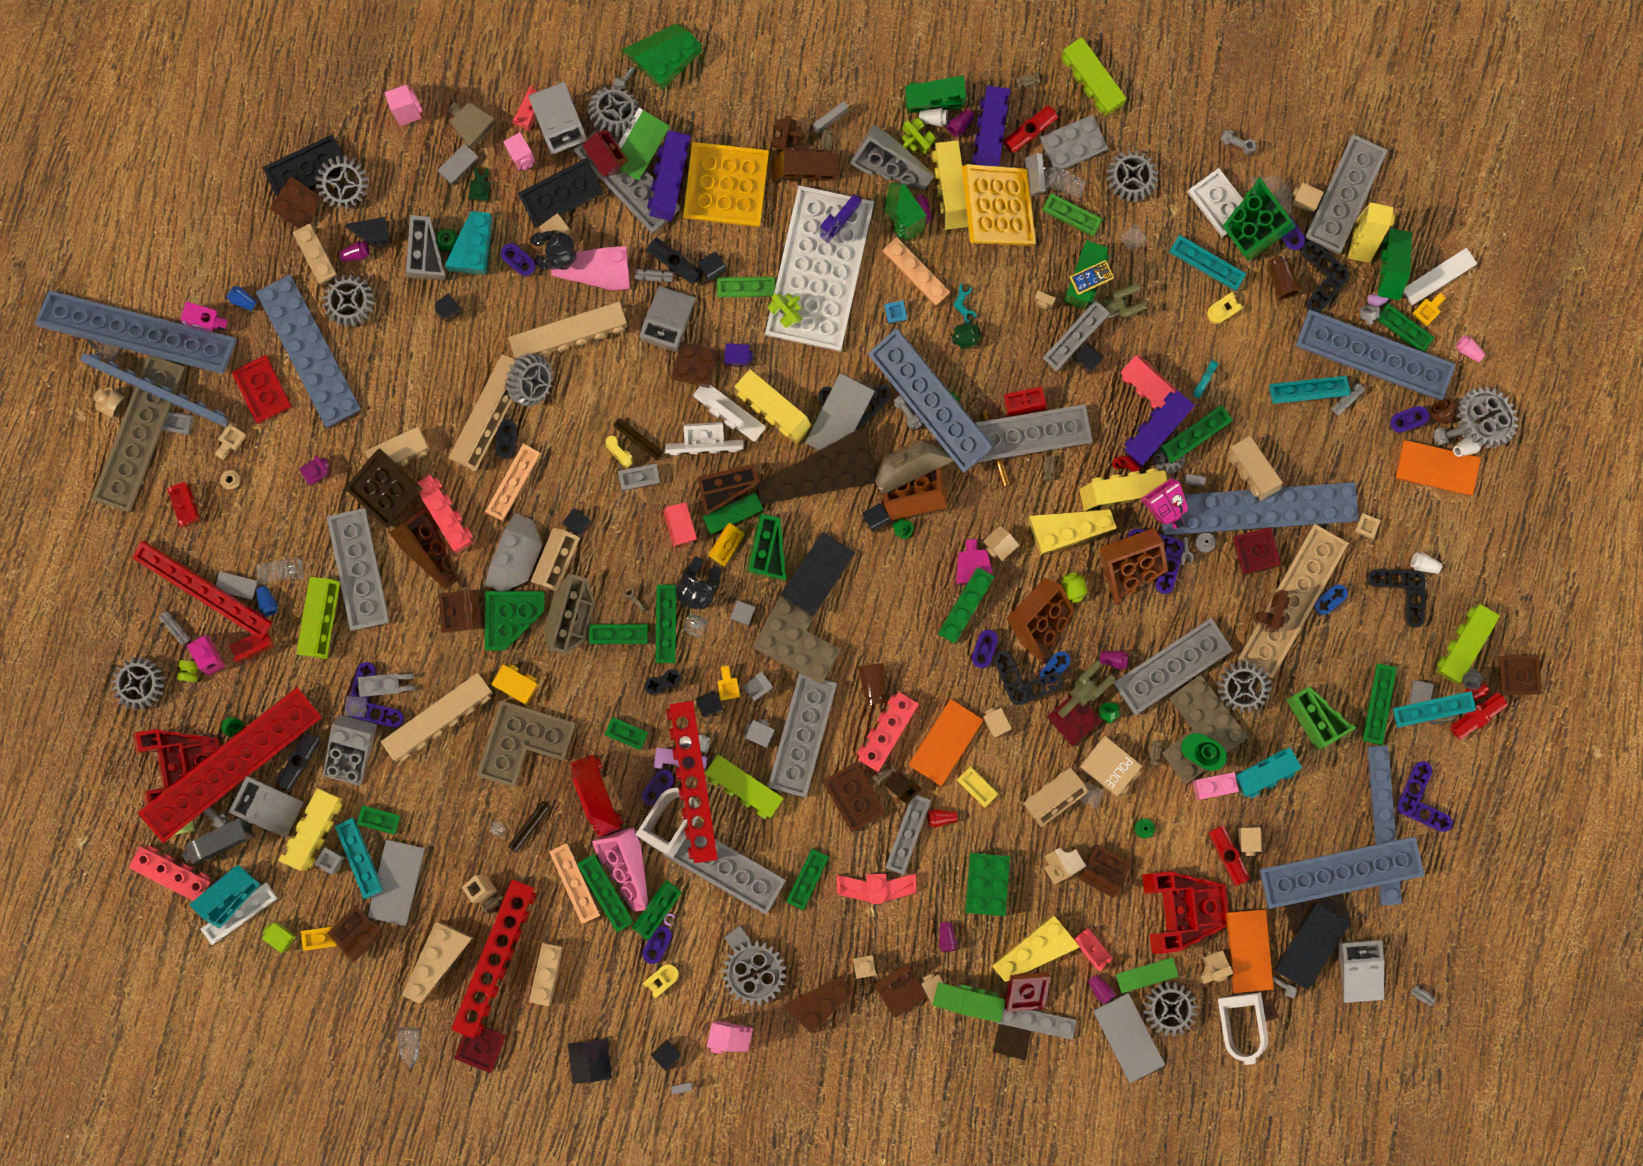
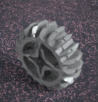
M613 86L610 87V90L604 87L602 91L598 90L596 95L591 97L588 105V116H590V122L594 123V128L600 127V131L607 129L610 134L614 133L615 137H617L619 133L624 135L628 127L631 129V121L636 119L634 115L640 107L638 106V100H634V94L628 95V89L623 92L621 87L617 90ZM606 103V107H604L603 110H600L599 107L602 104ZM628 112L629 116L623 120L622 116Z
M1128 150L1127 156L1121 152L1119 154L1120 158L1115 156L1113 158L1114 162H1110L1108 165L1111 169L1106 171V174L1110 175L1106 178V181L1112 182L1108 188H1115L1113 195L1120 193V200L1123 196H1126V202H1129L1131 197H1133L1134 202H1137L1138 196L1141 200H1144L1145 194L1150 196L1151 190L1156 188L1154 183L1158 182V178L1154 176L1158 175L1159 172L1153 170L1156 167V163L1150 164L1152 158L1149 157L1146 160V153L1143 152L1139 156L1138 150H1135L1134 155H1132L1131 150ZM1125 163H1137L1139 165L1136 167H1131L1130 165ZM1118 168L1122 170L1121 173L1124 175L1121 183L1117 178ZM1144 169L1148 178L1146 185L1142 182L1143 179L1140 176ZM1137 172L1135 178L1132 177L1129 180H1127L1129 175H1133ZM1129 185H1133L1136 188L1139 187L1140 189L1131 190L1127 189L1126 187Z
M336 156V163L333 162L332 158H329L331 165L328 166L326 163H323L322 166L326 170H318L323 176H316L317 181H322V183L316 184V188H323L319 195L326 194L323 199L324 202L330 198L332 199L330 206H333L336 201L338 202L337 208L340 209L341 203H345V208L347 209L349 208L348 202L351 201L352 205L356 206L354 199L356 198L361 202L362 198L359 194H367L362 188L369 187L368 184L363 183V181H367L369 178L368 176L362 177L366 170L362 169L359 171L361 163L354 166V158L348 163L347 156H344V162H340V157ZM341 167L339 176L327 177L332 169ZM347 167L356 173L359 182L347 177ZM344 173L345 181H348V184H344L341 192L340 183L337 184V180H341ZM326 183L335 185L338 188V196H334L328 190ZM347 188H358L353 195L343 198L344 191Z
M342 275V281L335 278L336 284L329 283L328 285L331 289H324V292L328 295L322 297L323 301H326L322 305L324 309H327L325 314L327 316L331 315L330 320L332 322L336 320V324L339 326L343 323L345 327H348L349 322H351V325L355 327L357 320L360 324H363L361 318L369 319L366 313H373V309L369 306L375 305V302L371 300L375 298V295L370 293L372 291L371 286L366 287L367 281L361 282L359 276L355 280L353 275H349L348 280L345 275ZM346 287H355V289L349 292L342 291ZM361 292L364 297L362 307L357 304ZM336 295H338L340 297V302L337 305L338 308L335 310L334 300ZM343 296H345L346 298L351 299V300H352V303H353L355 306H353L351 303L348 304V303L345 301V299H344ZM348 310L356 311L352 315H342L343 312L346 313Z
M526 353L525 355H519V360L514 359V365H509L510 372L506 373L508 379L504 380L508 384L505 389L509 391L508 395L514 402L523 406H533L534 404H540V400H545V394H550L548 389L553 387L550 383L554 379L551 376L554 371L550 368L551 364L547 362V359L538 354Z
M132 657L130 663L124 660L123 664L125 667L118 665L117 668L120 672H113V675L117 676L116 680H111V683L116 684L111 690L118 691L114 694V698H120L118 703H125V708L128 709L132 706L133 710H137L139 707L141 710H145L146 704L152 707L153 703L151 700L158 702L159 699L156 695H163L159 688H165V684L160 683V681L165 680V677L158 676L162 673V670L156 669L157 664H151L150 659L144 661L143 657H139L137 661ZM144 668L149 674L139 676L134 669ZM128 675L129 682L124 686L125 677ZM136 680L141 681L140 687H135ZM152 681V688L148 692L147 685ZM137 691L142 698L133 700L127 693Z
M1248 659L1245 661L1246 665H1242L1241 660H1238L1237 667L1233 662L1230 663L1232 670L1225 667L1224 671L1227 675L1221 673L1220 678L1224 681H1218V685L1223 686L1218 689V693H1225L1221 696V700L1228 699L1226 702L1227 707L1233 703L1232 710L1234 711L1239 706L1241 713L1244 712V707L1248 708V712H1252L1251 706L1258 710V702L1265 705L1263 698L1269 699L1270 695L1266 692L1272 690V687L1266 686L1271 683V679H1265L1269 673L1264 672L1261 674L1264 667L1260 666L1256 669V661L1253 662L1252 666H1249ZM1243 671L1252 673L1247 677L1236 675V673ZM1257 677L1262 685L1259 694L1252 687ZM1231 678L1237 685L1233 694L1228 689V683ZM1244 682L1245 684L1247 682L1249 689L1242 690L1241 683ZM1242 695L1253 697V699L1246 701L1237 698H1240Z
M1165 982V989H1163L1161 984H1158V992L1154 988L1151 989V992L1154 994L1153 997L1148 994L1146 995V998L1151 1000L1150 1003L1144 1002V1006L1149 1007V1010H1144L1143 1013L1150 1014L1146 1021L1150 1022L1153 1020L1154 1022L1151 1023L1150 1027L1153 1029L1158 1025L1156 1032L1160 1033L1164 1029L1165 1036H1168L1169 1030H1171L1172 1036H1176L1177 1029L1180 1034H1183V1026L1187 1030L1190 1029V1026L1187 1024L1188 1021L1193 1024L1195 1023V1020L1190 1017L1191 1015L1197 1016L1198 1014L1192 1011V1008H1197L1198 1005L1191 1004L1196 998L1194 996L1188 998L1187 996L1190 995L1191 991L1186 990L1183 993L1185 986L1181 985L1177 989L1176 982H1173L1172 988H1170L1169 982ZM1174 992L1180 996L1173 1001H1168L1162 995ZM1157 1000L1162 1005V1011L1158 1017L1155 1014ZM1183 1001L1186 1004L1184 1018L1179 1013V1007ZM1166 1004L1171 1006L1175 1004L1173 1007L1175 1014L1170 1012L1167 1014L1168 1008ZM1168 1017H1174L1179 1023L1168 1026L1161 1022Z

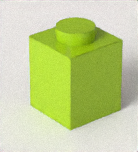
M273 922V924L269 923L264 929L263 934L265 935L262 937V940L280 953H283L290 946L296 935L280 923Z

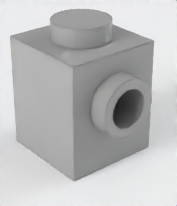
M758 719V721L753 720L752 724L748 722L743 733L746 734L745 739L767 748L775 730L768 727V722Z

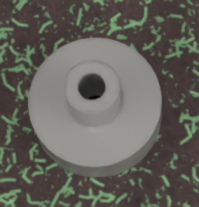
M1365 305L1360 308V318L1366 320L1367 325H1372L1374 320L1380 317V308L1378 306Z
M1202 533L1195 540L1197 550L1202 553L1212 551L1216 544L1215 538L1209 533Z

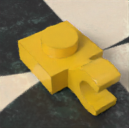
M1439 293L1432 302L1425 299L1412 314L1427 327L1441 312L1437 307L1446 297Z
M729 665L721 666L723 680L717 681L720 700L739 698L737 678L731 679Z

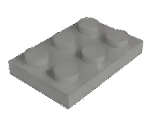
M1093 115L1039 138L1054 173L1108 151V147Z

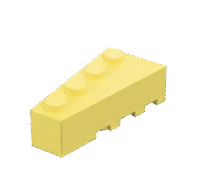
M959 141L935 143L932 159L933 162L937 163V168H934L935 179H939L937 193L938 197L941 196L939 205L940 213L943 214L945 230L968 227Z
M1375 203L1368 204L1354 223L1348 259L1367 263L1371 262L1390 225L1393 226L1395 214H1392L1393 207Z
M749 370L734 386L738 391L736 395L742 401L746 402L747 400L751 403L750 407L758 414L761 412L767 422L772 426L778 427V430L785 437H789L797 445L811 432L813 427L807 416L752 370Z
M1157 468L1146 470L1144 474L1135 471L1128 473L1126 477L1117 474L1110 476V479L1104 480L1103 477L1092 479L1091 483L1079 489L1084 512L1091 511V509L1100 505L1101 509L1115 505L1116 502L1122 505L1133 502L1134 499L1142 501L1141 498L1167 481L1165 470L1158 471Z
M1111 510L1029 516L1028 518L1040 556L1116 530Z
M317 788L305 810L306 818L302 817L296 826L297 835L289 839L286 845L288 851L286 855L281 854L278 861L299 871L311 869L316 861L314 856L317 850L320 851L324 845L325 840L323 837L325 833H329L334 822L332 819L334 815L338 814L341 810L342 803L340 802L342 798Z
M1052 915L991 966L1002 980L1006 982L1010 980V975L1026 973L1079 948V945L1058 919Z

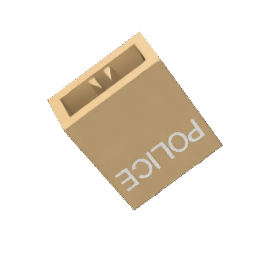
M1106 736L1101 738L1079 766L1082 771L1114 797H1118L1119 794L1123 796L1129 789L1127 784L1131 779L1135 781L1141 774L1139 769L1142 767L1141 764Z

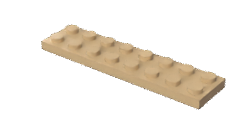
M1313 524L1275 591L1277 592L1280 589L1288 591L1287 597H1290L1287 609L1284 608L1282 616H1285L1283 627L1273 633L1265 631V625L1257 623L1237 660H1241L1245 664L1246 659H1248L1249 666H1252L1253 662L1256 661V669L1263 666L1264 669L1261 674L1268 672L1269 675L1267 677L1273 679L1348 546V542ZM1273 597L1264 612L1269 613Z

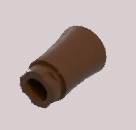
M1286 255L1274 257L1269 261L1277 300L1294 297L1303 291Z
M885 663L857 666L861 677L863 694L866 697V705L885 703Z

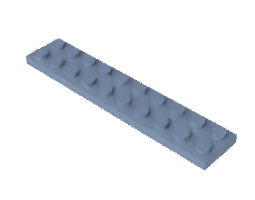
M48 291L35 320L37 327L224 374L236 344V338L53 291Z
M1355 482L1282 487L1279 491L1262 501L1255 497L1250 490L1186 494L1184 497L1188 510L1180 515L1184 525L1174 529L1171 522L1169 524L1162 523V532L1165 536L1264 529L1268 527L1280 528L1358 522Z

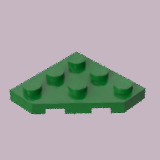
M485 591V651H506L545 612V592Z

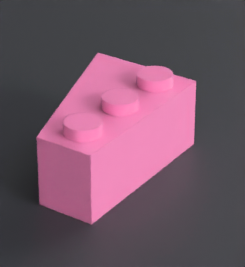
M409 84L385 92L390 110L399 126L422 119L420 112H423L422 107Z
M714 1019L707 1047L711 1048L710 1052L722 1054L723 1051L748 1052L753 1028Z

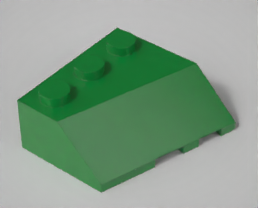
M673 24L621 51L654 84L663 90L703 50L702 44L688 30Z
M1260 176L1255 181L1256 183L1252 189L1244 196L1245 198L1241 204L1236 207L1222 226L1247 261L1253 259L1296 227Z
M890 183L884 212L895 226L894 232L898 238H903L906 242L925 229L927 215L905 183Z

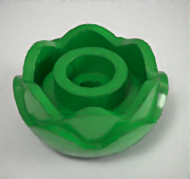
M451 228L439 230L435 235L439 250L442 252L452 251L459 237L458 234Z

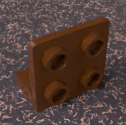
M905 963L873 984L893 1017L899 1016L927 998V994L908 963Z

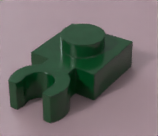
M475 167L474 174L476 180H470L468 199L470 201L488 202L491 183L485 180L489 177V170L485 168V173L479 175V168Z

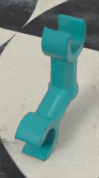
M962 283L959 286V294L953 306L964 316L963 319L966 323L970 322L967 319V315H972L975 319L977 316L974 311H969L963 305L966 296L970 294L972 288L970 287L968 292H963Z
M1211 360L1193 396L1200 399L1219 364L1218 362Z

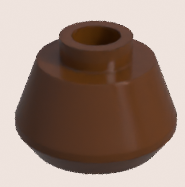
M1450 399L1437 401L1431 407L1430 416L1441 424L1451 423L1456 416L1454 401Z

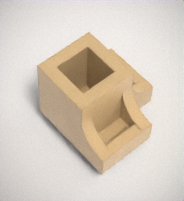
M1058 848L1044 856L1049 864L1044 869L1054 885L1086 867L1076 849L1066 853L1061 848Z
M1218 950L1202 957L1205 965L1203 973L1199 975L1202 984L1213 980L1220 982L1228 979V975L1233 974L1223 950Z

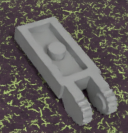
M397 673L357 677L359 697L415 690V686L412 685L399 687L398 679H412L414 674L398 675Z

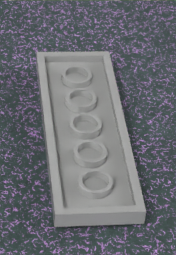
M600 127L597 128L593 133H591V134L587 137V140H588L595 132L600 131ZM612 135V137L614 138V140H615L616 143L618 144V143H619L618 140ZM585 142L580 143L574 149V152L581 160L588 159L598 178L652 235L668 221L649 216L650 209L647 208L649 197H653L654 192L650 191L654 178L646 170L639 181L621 170L614 175L603 177L598 172L591 158L586 154L582 146ZM677 203L674 215L681 209Z
M1352 134L1305 235L1306 240L1313 241L1319 246L1340 255L1386 156L1387 149Z
M1085 404L975 423L994 446L979 462L1093 443Z
M366 508L327 516L350 631L390 623Z
M1210 618L1113 682V684L1135 716L1232 652L1233 649L1213 619Z
M799 673L768 788L806 798L837 683L824 680L821 685Z
M698 836L695 839V844L698 847H703L707 842L703 836ZM686 838L673 859L663 854L665 857L767 915L786 881L716 839L718 860L694 864L693 859L689 860L688 847H691L690 839L686 840Z

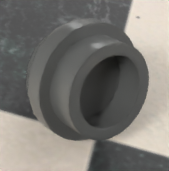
M1471 669L1463 675L1464 686L1468 689H1478L1482 685L1483 677L1477 669Z

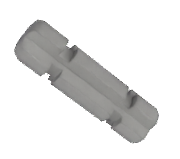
M636 269L635 279L672 282L673 272Z
M1359 383L1356 384L1350 391V395L1344 396L1338 401L1339 403L1332 407V411L1339 416L1344 411V408L1349 407L1358 398L1357 396H1360L1365 391L1364 387Z
M165 611L159 616L162 623L166 624L167 629L174 637L178 638L177 641L184 646L191 640L186 633H183L184 630L175 619H172L169 612Z

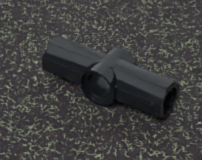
M657 237L652 240L646 250L666 265L670 271L675 272L691 285L697 283L703 273L702 270L685 259L680 252L674 251ZM672 258H678L680 260V262L677 265H671L669 263Z
M306 731L295 751L289 756L287 764L275 783L291 791L303 770L308 767L309 760L320 744L321 739ZM297 756L303 758V763L299 767L294 763Z

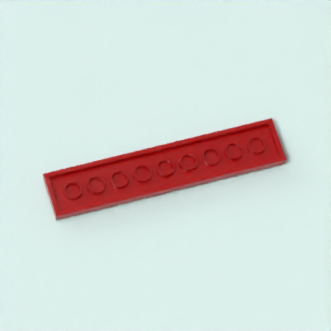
M295 687L137 811L138 815L160 841L164 843L322 717L299 688Z

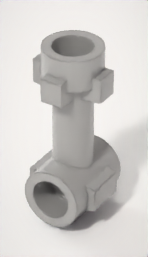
M1224 131L1220 139L1223 141V144L1228 145L1230 142L1241 147L1245 155L1255 152L1257 147L1254 140L1248 139L1244 141L1233 136L1234 131Z
M901 395L894 400L895 407L897 409L901 408L908 419L905 422L911 430H917L922 426L923 422L917 414L913 413Z
M1458 424L1459 428L1446 431L1445 427L1434 430L1433 438L1438 446L1449 443V438L1462 435V438H1466L1468 432H1462L1461 430L1464 428V425Z
M210 807L203 811L214 821L213 826L216 828L226 825L229 821L226 819V815L223 813L219 815Z

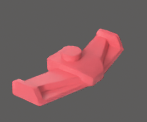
M866 874V881L837 875V895L870 902L871 904H882L886 901L916 894V874L886 881V874Z

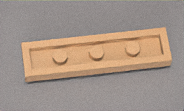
M897 237L883 249L882 252L935 306L950 294V291Z
M525 444L522 445L485 512L504 522L539 459L540 452Z
M568 843L549 851L581 923H586L601 916Z

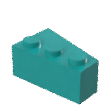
M470 211L445 264L447 271L486 275L493 222L490 213Z

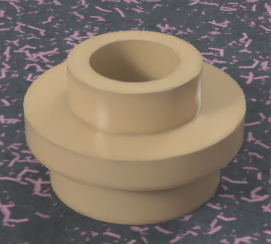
M233 470L225 471L220 478L221 485L228 490L237 488L240 484L239 474ZM232 476L233 481L228 483L227 478Z

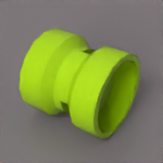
M179 660V667L181 669L177 680L197 682L198 676L196 671L199 668L196 662Z

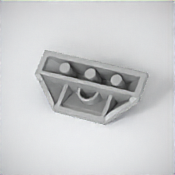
M516 513L513 515L503 532L491 561L485 586L498 591H508L529 580L543 547L533 520Z

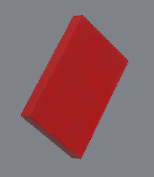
M267 355L231 372L256 424L292 408Z

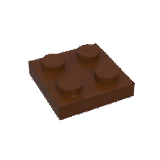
M290 176L269 209L300 229L306 226L324 198Z
M681 342L671 379L709 388L719 351Z
M1539 655L1498 656L1500 694L1502 696L1542 694Z

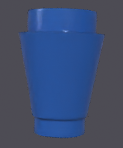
M234 285L226 299L230 300L229 303L250 311L257 304V301L240 286Z
M262 586L256 589L260 613L264 617L276 614L278 612V604L268 590V587Z

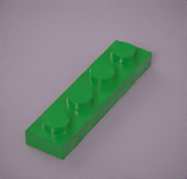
M1221 405L1163 445L1160 450L1172 464L1231 423L1233 419Z
M978 566L976 567L937 632L938 635L954 644L956 643L995 578L993 574Z
M657 585L656 664H676L677 585Z
M1376 664L1362 737L1363 742L1383 745L1397 667Z
M595 854L579 862L577 865L615 931L618 933L633 924L632 917Z

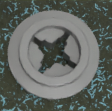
M1163 443L1154 453V463L1160 471L1165 470V473H1175L1184 465L1185 455L1172 464L1170 462L1164 464L1166 457L1160 450L1166 444Z

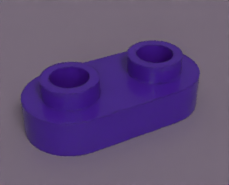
M1293 221L1296 227L1281 237V239L1290 250L1296 251L1303 247L1305 238ZM1296 237L1299 239L1297 244H1292V238Z
M510 243L503 246L501 257L511 268L524 277L534 273L535 263L531 257L515 244ZM510 252L515 253L514 257L512 258L508 257V254ZM525 264L529 265L527 270H523L522 267Z
M1422 406L1407 409L1391 417L1390 427L1397 433L1420 427L1428 421L1429 413ZM1415 414H1419L1421 419L1416 420ZM1397 420L1402 422L1401 427L1396 424Z
M984 630L978 637L972 654V663L977 668H986L991 663L998 643V637L994 631ZM985 637L991 638L990 644L984 642ZM979 655H983L985 657L984 662L978 661Z
M663 769L654 775L642 793V798L646 804L655 805L660 795L671 788L674 783V776L670 771ZM662 776L668 777L667 783L661 782ZM651 792L656 793V798L653 800L649 798Z
M658 926L643 950V958L647 963L656 964L662 959L672 938V933L668 927ZM659 932L665 933L664 939H659ZM651 950L657 952L656 957L653 958L649 955Z

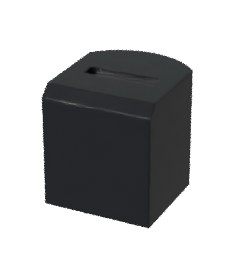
M713 252L698 261L699 268L703 271L709 282L728 271L717 252Z
M449 293L435 303L437 314L445 322H451L463 313Z
M1088 343L1076 355L1075 362L1090 374L1104 359V356Z
M880 503L862 512V517L872 533L891 523L888 514Z
M573 508L562 524L566 529L581 538L591 526L592 521Z
M715 690L695 698L700 712L705 718L724 710Z
M666 1039L651 1056L666 1071L681 1056V1052Z

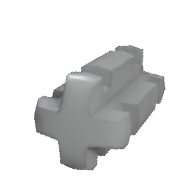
M1415 986L1411 991L1412 995H1416V998L1423 1003H1428V1006H1432L1436 1000L1434 996H1431L1424 989H1420L1419 986Z

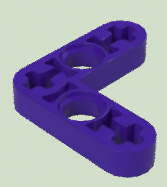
M854 194L835 217L830 214L820 226V238L829 243L863 200Z
M1135 528L1128 533L1127 537L1146 530ZM1159 534L1163 544L1164 540H1168L1167 545L1177 543L1176 546L1179 548L1175 553L1172 552L1171 548H1165L1166 561H1171L1175 565L1174 571L1164 573L1167 576H1173L1172 579L1169 577L1167 580L1170 588H1166L1164 591L1162 586L1159 585L1164 582L1165 576H1159L1155 584L1158 593L1168 594L1174 588L1184 546L1179 539Z
M369 662L361 663L357 668L347 707L348 714L353 718L395 728L400 727L405 719L401 711L369 703L370 696L359 697L357 694V677L365 676L362 669H366L369 666L372 673L367 674V676L376 675V668L373 664ZM359 704V708L367 709L366 706H369L366 713L367 717L364 718L365 713L362 712L354 715L355 711L352 710V707H356ZM375 708L381 711V717L377 720L371 717V711ZM385 710H388L387 715L390 716L398 713L397 717L400 718V721H396L393 724V720L386 718V722H383L386 714Z
M1417 762L1413 766L1399 797L1397 810L1402 815L1434 830L1446 832L1452 827L1451 817L1419 802L1432 774V767L1428 762ZM1424 765L1427 773L1421 775L1420 779L1424 780L1422 783L1420 780L1413 779V777L1419 776L1420 771L1418 767H1423ZM1413 782L1417 783L1420 787L1417 794H1413L1409 790V786ZM1407 794L1410 797H1416L1415 801L1411 799L1409 802V806H1411V809H1407L1406 811H1404L1402 803H1407L1409 797H1405V795ZM1422 809H1427L1430 813L1427 820L1420 818L1419 813ZM1435 813L1437 814L1435 816L1436 819L1443 820L1445 818L1447 826L1440 828L1441 824L1433 821V825L1430 824L1434 819Z

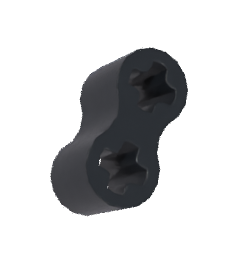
M670 669L661 677H650L645 682V690L650 695L656 696L661 694L666 688H676L681 683V675L678 671ZM670 674L678 677L675 679L674 684L671 681L667 682ZM654 681L656 684L659 683V686H657V691H654L653 689L649 690V687H651V682Z

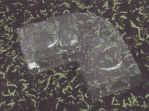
M1261 177L1288 215H1292L1290 188L1277 177ZM1258 178L1250 179L1251 189L1255 185V181Z

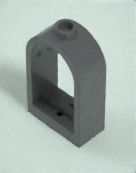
M236 819L187 843L184 846L186 851L182 852V855L187 863L191 862L192 865H195L236 847L255 836L248 821Z

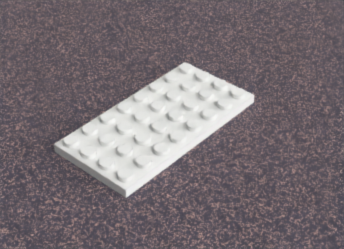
M798 186L774 294L781 293L784 298L788 293L793 298L799 295L801 300L798 304L802 308L797 312L803 320L789 328H785L779 321L786 315L782 309L776 315L770 311L765 336L841 352L874 201L862 199L863 201L834 238L827 243L820 238L821 224L830 214L835 217L851 196Z

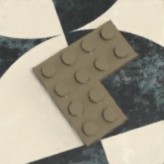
M781 596L752 646L753 649L821 685L841 650L807 632L814 617Z
M1201 674L1168 698L1192 729L1161 753L1184 785L1206 770L1183 755L1181 744L1187 735L1201 733L1209 738L1216 739L1221 743L1226 753H1229L1248 738Z
M500 700L477 776L515 788L527 750L565 761L576 723Z

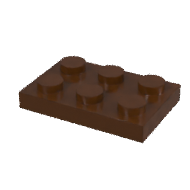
M857 762L822 781L851 833L886 813Z

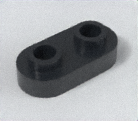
M506 419L500 423L497 429L495 450L500 458L509 459L513 457L516 451L517 426L513 421ZM510 427L511 432L505 433V428ZM505 446L509 447V451L507 453L503 452V448Z

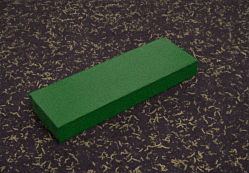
M1389 303L1380 312V317L1375 319L1413 348L1425 352L1435 338Z
M755 492L704 516L703 519L710 534L713 535L724 530L728 523L734 525L764 511Z
M589 624V645L648 644V624Z
M811 848L786 900L787 903L804 911L829 856Z
M665 880L631 929L648 941L682 892L670 881Z

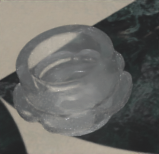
M495 819L493 822L490 821L491 827H489L491 833L496 837L498 835L503 837V833L507 831L504 824L498 819Z

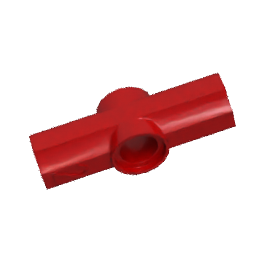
M1047 105L1031 119L1026 120L1021 127L1003 140L1007 150L1014 154L1029 141L1036 139L1038 134L1058 119L1056 112ZM1032 126L1035 132L1028 133L1025 128Z
M1496 692L1481 704L1478 703L1475 705L1476 711L1466 713V715L1449 726L1451 732L1461 740L1476 728H1481L1491 721L1494 715L1508 706L1505 698L1499 692Z
M1224 825L1209 831L1208 835L1234 886L1251 879L1239 856V851L1234 847ZM1227 850H1231L1234 854V858L1231 861L1225 859L1224 855Z

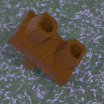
M785 115V119L776 120L775 130L782 132L781 138L774 137L772 140V147L776 150L783 151L785 148H793V145L798 146V140H804L805 134L800 133L801 127L796 126L797 121L791 119V116Z

